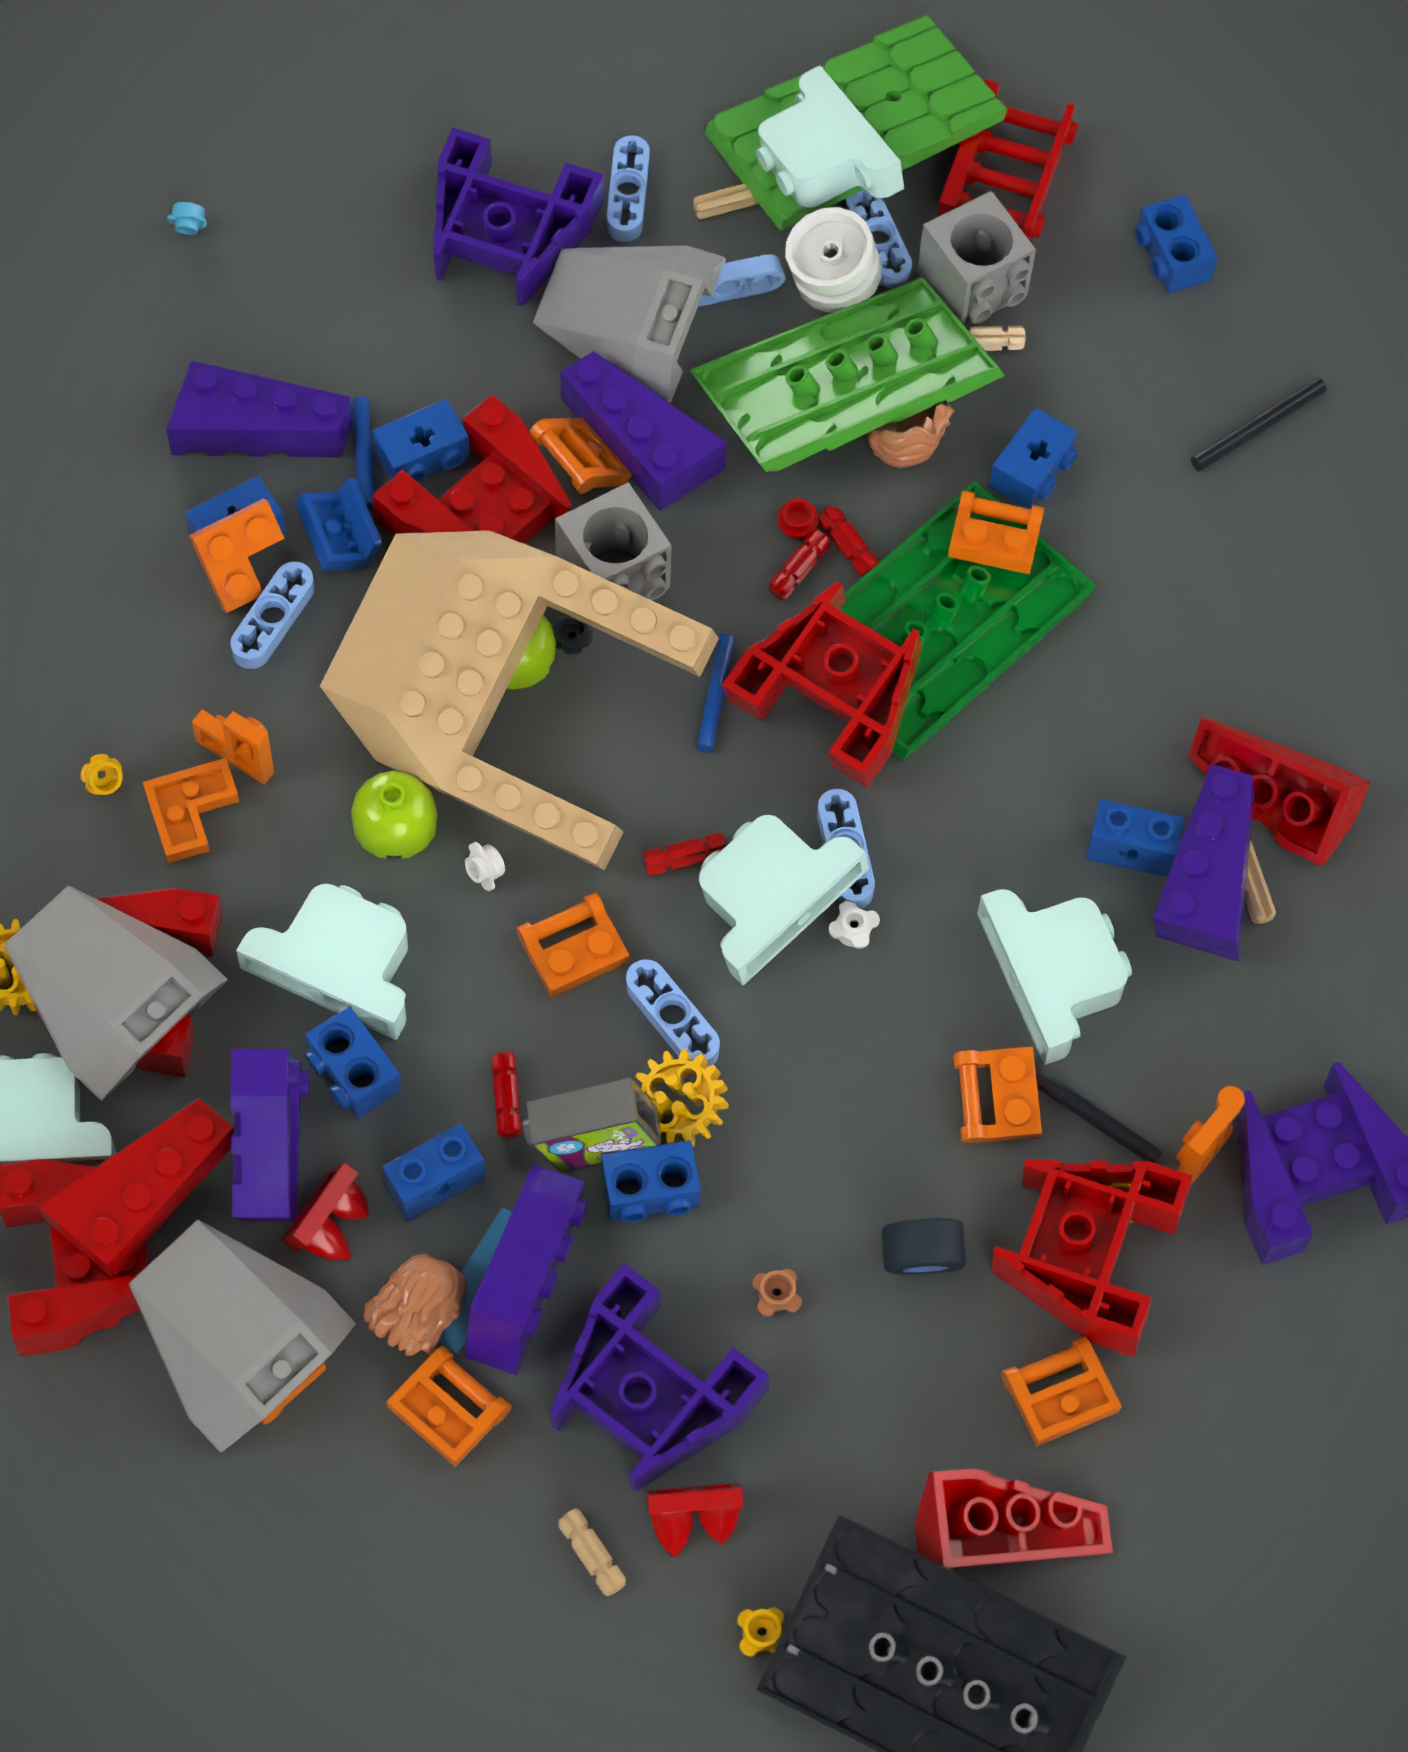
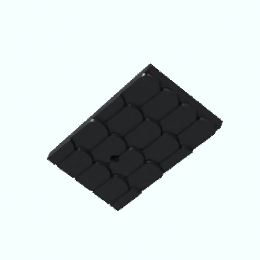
M838 1515L756 1690L878 1752H1083L1095 1726L1094 1724L1104 1707L1127 1656L862 1524ZM983 1691L986 1692V1697H985L984 1701H983V1699H982V1692H983Z

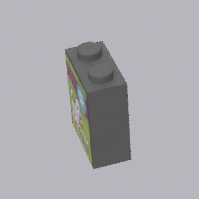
M631 1077L527 1102L528 1118L523 1120V1129L527 1143L530 1146L533 1145L540 1152L543 1160H548L560 1173L601 1163L602 1154L662 1145L657 1107Z

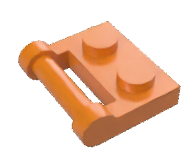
M584 418L542 419L529 432L536 444L544 445L572 478L571 484L580 494H585L593 488L620 487L626 484L632 475Z
M963 490L948 557L1030 574L1044 507L1032 505V509L977 498L974 497V492ZM970 514L1028 525L1027 530L978 520L970 518Z
M597 892L583 896V902L531 925L529 922H526L516 927L519 940L551 998L630 962V954L607 915L603 902ZM588 918H591L595 925L544 950L539 943L540 940Z
M1033 1046L988 1051L966 1050L953 1054L954 1068L959 1070L964 1118V1126L960 1128L962 1143L974 1144L1042 1137ZM990 1068L995 1114L994 1125L982 1124L977 1069Z
M1226 1086L1220 1090L1216 1098L1217 1109L1205 1124L1197 1120L1182 1140L1184 1145L1176 1156V1159L1180 1161L1177 1171L1193 1175L1191 1185L1226 1144L1232 1134V1121L1239 1114L1245 1102L1243 1092L1235 1086Z
M1086 1337L1073 1341L1071 1343L1072 1347L1020 1369L1012 1366L1001 1371L1004 1386L1009 1395L1012 1396L1036 1447L1119 1413L1122 1406L1090 1341ZM1078 1364L1085 1371V1373L1034 1394H1030L1027 1388L1029 1384Z
M442 1345L430 1355L386 1403L387 1408L456 1467L483 1437L507 1416L512 1405L502 1396L496 1398L458 1365L453 1360L454 1354ZM442 1374L484 1412L476 1419L433 1382L432 1379Z

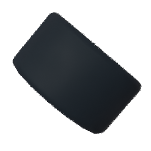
M948 1218L904 1220L887 1224L882 1229L883 1260L886 1272L892 1274L941 1273L963 1268L966 1264L963 1223L959 1220Z

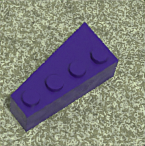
M592 351L560 371L561 400L577 418H584L632 473L630 478L659 511L725 469L727 442L596 352Z
M191 361L166 428L171 455H186L187 451H206L207 456H224V452H249V456L265 457V453L286 452L288 457L342 458L353 426L351 397Z
M1210 764L1153 916L1156 937L1240 962L1241 932L1244 918L1245 889L1247 886L1248 857L1255 799L1252 775Z
M534 1164L532 1165L470 1307L465 1358L517 1375L530 1338L535 1336L539 1327L545 1299H550L558 1278L556 1270L559 1262L565 1263L573 1243V1237L570 1236L573 1226L580 1227L584 1220L588 1207V1201L582 1200L584 1181Z

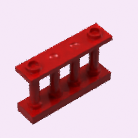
M985 79L984 82L996 95L997 99L1000 83ZM1067 104L1061 122L1005 106L1007 112L1004 120L1001 122L1056 137L1051 152L992 136V131H989L988 128L963 140L941 195L937 217L974 200V198L969 197L970 193L965 192L968 184L975 185L978 182L1034 198L1028 214L1008 208L1005 209L1019 228L1023 230V233L1030 242L1032 237L1040 238L1046 215L1041 214L1064 147L1066 144L1073 145L1078 131L1079 123L1073 121L1076 105ZM987 151L1044 167L1040 182L1037 183L981 167V162L977 161L979 153L986 155Z

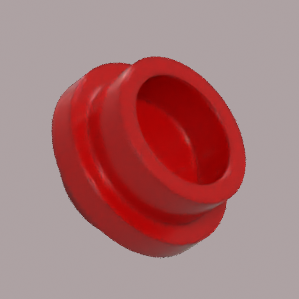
M795 498L789 500L780 508L777 524L784 535L793 539H804L812 530L817 529L819 515L809 501Z

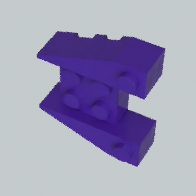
M452 127L438 159L436 224L433 249L436 279L442 281L452 256L516 275L517 305L523 306L552 275L561 249L577 248L590 234L604 201L603 174L565 163L552 195L489 176L488 173L492 167L490 139Z
M231 1049V1112H234V1135L231 1136L232 1154H234L232 1207L233 1218H242V1221H295L297 1218L302 1097H309L310 1071L302 1070V1062L299 1059H291V1052L288 1049Z
M1340 1062L1332 1065L1324 1082L1329 1096L1262 1117L1251 1090L1244 1092L1245 1102L1241 1111L1236 1116L1242 1163L1241 1183L1244 1188L1245 1201L1244 1222L1262 1265L1304 1252L1313 1232L1301 1206L1369 1185L1386 1225L1408 1218V1138Z
M623 1263L594 1298L586 1325L574 1349L570 1366L551 1408L550 1417L552 1427L558 1431L575 1409H577L639 1458V1463L628 1475L630 1489L637 1492L740 1426L768 1392L770 1375L732 1347L703 1383L639 1333L661 1307L660 1290Z

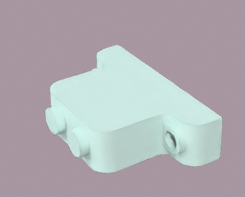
M821 66L804 73L800 77V94L795 97L796 105L766 119L759 126L761 148L756 150L759 163L766 172L770 170L773 172L782 193L785 196L791 195L803 207L818 206L855 186H862L870 195L877 198H886L904 189L899 158Z
M763 815L753 822L743 824L734 834L731 843L721 852L717 850L705 859L699 875V882L706 903L733 928L724 936L720 943L730 974L744 986L869 870L866 852L848 837H836L826 842L819 849H812L779 818L773 815Z
M332 884L316 886L309 893L286 932L280 933L264 927L254 928L244 936L236 950L240 969L335 1013H340L351 1006L366 1027L387 1037L397 1040L406 1024L404 1001L406 994L402 989L390 983L408 950L405 921L401 913L394 907L385 903L376 905L363 899L361 894L351 887L345 885L336 887Z
M1000 889L981 895L977 915L1043 1064L1046 1065L1061 1060L1068 1055L1073 1039L1080 1037V1029L1076 1019L1115 1006L1122 997L1127 977L1132 975L1127 955L1124 951L1118 952L1113 941L1114 928L1106 913L1101 914L1098 906L1087 898H1075L1037 912H1028L1023 901L1009 890Z
M52 1053L36 1054L32 1059H13L9 1056L0 1055V1165L44 1159L97 1167L116 1154L111 1134L104 1124L99 1122H80V1086L77 1077L68 1069L63 1058Z

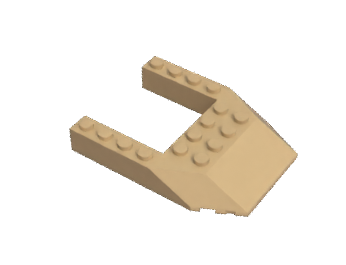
M492 531L395 534L320 685L321 689L375 761L395 771L410 773L427 786L605 871L623 834L619 827L473 757L547 606L699 677L719 638L713 629L564 559Z

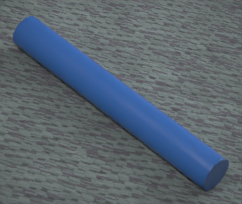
M360 396L353 399L356 474L358 486L361 493L366 497L367 508L370 511L374 509L370 403L367 397Z
M728 634L719 636L697 741V750L704 753H710L714 748L725 694L722 684L729 675L736 639Z

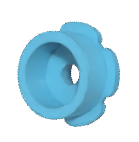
M194 203L173 204L172 215L167 216V221L170 224H175L174 230L184 235H196L199 229H203L207 225L204 218L205 209Z

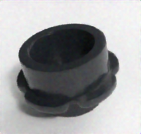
M568 615L560 617L553 626L556 648H562L566 654H578L582 651L583 647H588L592 642L593 633L589 630V625ZM573 633L576 636L574 638H569L568 634Z

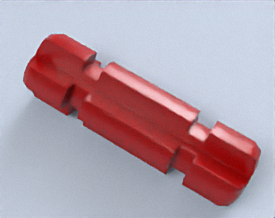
M829 506L818 516L819 524L825 532L830 531L829 537L848 561L852 560L851 566L859 576H865L880 563L872 551L867 552V544L850 522L845 523L846 517L838 507Z
M812 530L804 539L805 544L799 545L781 567L783 571L777 572L770 580L768 590L772 595L780 600L788 599L795 590L794 585L797 586L818 562L816 559L821 558L829 549L830 539L821 531Z
M717 832L706 835L704 841H700L698 837L665 846V851H660V848L648 850L643 853L644 867L648 875L654 876L666 873V868L671 867L673 871L700 864L711 853L717 850L721 852L727 846V841L722 833Z
M498 1052L493 1054L491 1058L494 1076L493 1086L497 1115V1135L503 1139L516 1138L521 1135L517 1075H515L517 1074L516 1057L512 1052Z

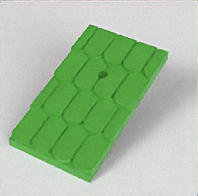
M928 15L874 37L873 42L829 59L825 66L822 67L899 158L902 170L1003 121L1007 112V108L998 98L996 99V95L979 75L975 74V70L956 51V48L941 30L936 28L935 23ZM801 76L764 90L763 96L717 114L714 120L707 122L704 133L741 182L751 191L752 196L780 231L798 223L807 214L821 208H828L864 190L862 186H855L818 206L803 207L791 195L785 196L779 188L771 170L766 172L759 163L756 155V150L761 148L759 126L766 119L796 105L795 97L800 94L799 79Z
M923 277L689 370L765 472L780 471L825 448L831 451L889 422H901L944 400L950 403L1005 376L998 365Z

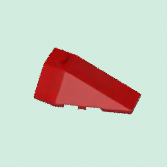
M1207 717L1201 718L1187 756L1206 775L1210 764L1252 775L1255 795L1253 820L1258 819L1275 835L1273 839L1284 849L1320 866L1327 862L1356 821L1371 782L1332 763Z
M976 1468L937 1471L928 1474L914 1524L917 1552L952 1570L1113 1553L1106 1505L1060 1492H1049L1029 1486V1483L1022 1481H1010L990 1475V1472Z

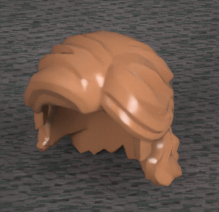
M945 401L901 422H889L868 432L867 440L875 456L892 467L907 468L928 460L940 443V439L945 434L946 427L951 424L949 419L955 411Z
M428 1254L414 1255L390 1276L389 1282L380 1289L377 1296L364 1304V1321L369 1323V1330L375 1331L377 1337L385 1338L389 1335L388 1345L394 1347L398 1344L399 1351L405 1350V1356H412L421 1350L427 1355H431L440 1343L443 1330L449 1327L453 1319H457L462 1314L468 1287L465 1276L446 1261L437 1260Z

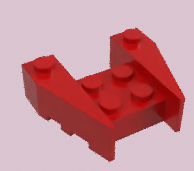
M493 394L463 418V427L469 436V450L482 462L439 499H436L404 470H401L373 494L375 521L393 537L395 534L492 531L525 544L551 520L555 523V518L572 510L571 502L522 419Z
M837 581L814 598L811 605L792 619L789 617L777 626V630L762 642L759 643L757 641L749 647L723 682L722 688L727 701L761 722L787 685L848 722L829 750L832 767L868 789L892 754L922 645L920 633L916 629L912 630L903 645L899 647L841 611L840 609L846 602L843 584Z
M172 888L95 898L197 949L202 955L212 957L214 955L222 920L219 895ZM36 1008V1012H37L38 1018L42 1019L41 1016H40V1014H39V1012H38V1010H37V1008ZM186 1015L138 1061L136 1068L144 1071L186 1077L195 1037L191 1016Z
M44 1159L0 1165V1213L6 1228L46 1222L38 1206L96 1167ZM49 1224L56 1288L8 1295L12 1339L20 1357L68 1349L80 1343L81 1338L102 1328L107 1330L119 1324L120 1319L140 1310L128 1283L150 1264L147 1242L120 1272L112 1278Z
M1026 1159L1023 1169L1022 1186L1040 1191L1041 1194L1020 1253L1018 1254L995 1246L991 1272L1081 1337H1086L1090 1343L1135 1357L1148 1318L1152 1297L1109 1283L1131 1221L1172 1235L1176 1234L1188 1199L1193 1175L1149 1161H1132V1164H1108L1107 1161L1090 1160V1164L1060 1163V1160ZM1113 1183L1131 1184L1130 1189L1126 1187L1113 1188L1110 1185Z

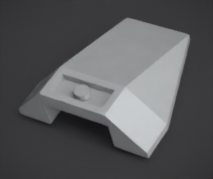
M690 246L562 248L533 323L579 359L594 351L671 404L683 373L677 363L680 351L702 294L712 297L726 259L723 256Z
M69 885L4 944L8 956L68 1069L101 1101L134 1071L138 1061L192 1009L197 1011L228 980L197 949Z
M196 1220L128 1283L188 1419L220 1453L272 1412L335 1351L356 1325L326 1290L200 1220Z

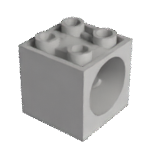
M990 191L923 224L917 272L928 282L966 327L972 323H982L992 313L1006 306H1016L1028 296L1036 249L998 198ZM966 261H980L987 263L989 265L979 266L970 264Z
M629 482L555 518L557 557L652 601L660 598L670 588L672 545ZM619 550L628 552L636 558L628 562L615 564L601 561L595 556L605 551Z

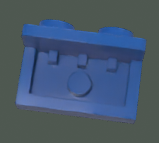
M346 478L339 491L301 493L296 501V506L322 571L367 569L381 547V535L379 529L373 523L367 508L366 497L361 493L356 479Z

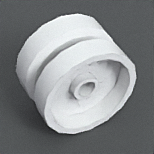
M840 207L821 208L805 215L792 228L786 241V260L802 299L814 309L834 313L851 305L861 303L875 293L881 281L882 262L867 222L855 212Z

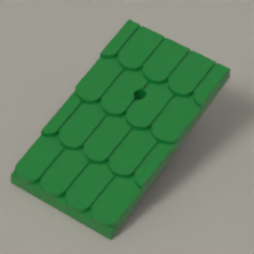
M976 481L965 489V491L974 492V497L999 502ZM962 492L844 593L846 602L840 609L899 647L903 645L913 629L920 633L922 649L893 747V752L903 761L945 727L952 717L984 692L991 682L1042 641L1048 632L1075 611L1091 595L1096 586L1094 582L1039 535L1030 574L948 557ZM970 514V518L1024 530H1027L1028 527L1023 524Z

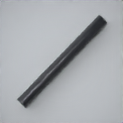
M1319 377L1191 457L1193 467L1197 471H1202L1327 391L1325 382Z
M1035 1066L1037 1088L1143 1160L1153 1163L1158 1161L1163 1153L1162 1150Z

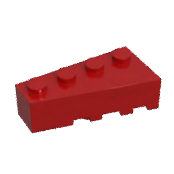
M199 1098L38 1207L46 1222L114 1278L232 1149L231 1136L234 1135V1127Z

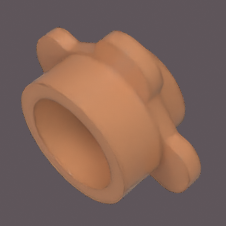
M790 1269L773 1270L767 1274L759 1273L754 1277L752 1286L758 1291L760 1301L757 1304V1310L761 1315L770 1317L777 1311L787 1310L794 1313L800 1309L802 1298L796 1294L797 1275L794 1271ZM779 1289L782 1294L775 1296L773 1291Z

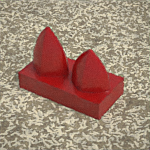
M345 1162L331 1168L281 1241L294 1251L304 1248L316 1256L329 1260L350 1259L351 1254L345 1236L338 1225L328 1216L332 1213L340 1218L350 1220L367 1218L369 1216L366 1197L362 1189L354 1181L358 1172Z
M739 1483L646 1490L647 1510L649 1515H651L653 1529L661 1545L672 1557H677L688 1541L692 1528L693 1511H698L700 1522L707 1534L718 1544H723L735 1530L739 1520L740 1507H744L742 1487Z

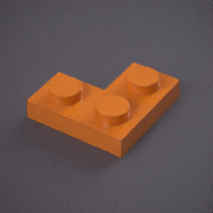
M261 499L188 535L218 602L226 613L259 598L263 592L248 557L285 539L269 502L265 499Z
M202 709L192 720L195 741L222 759L226 758L227 762L263 785L275 773L268 731L255 718L247 717L245 719L234 711L227 718L221 715L214 717Z
M226 758L142 782L168 864L210 851L199 816L200 813L240 802Z

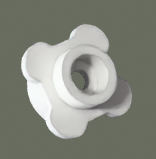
M473 842L469 845L470 855L465 859L466 871L474 882H481L482 887L486 891H491L495 888L494 880L505 872L504 861L500 853L493 846L487 844L482 847L479 843Z
M842 902L839 906L840 914L837 920L829 925V933L833 938L839 939L840 942L857 949L865 948L869 944L872 928H876L879 925V915L875 911H865L858 908L856 903ZM857 922L858 927L853 928L850 926V923Z

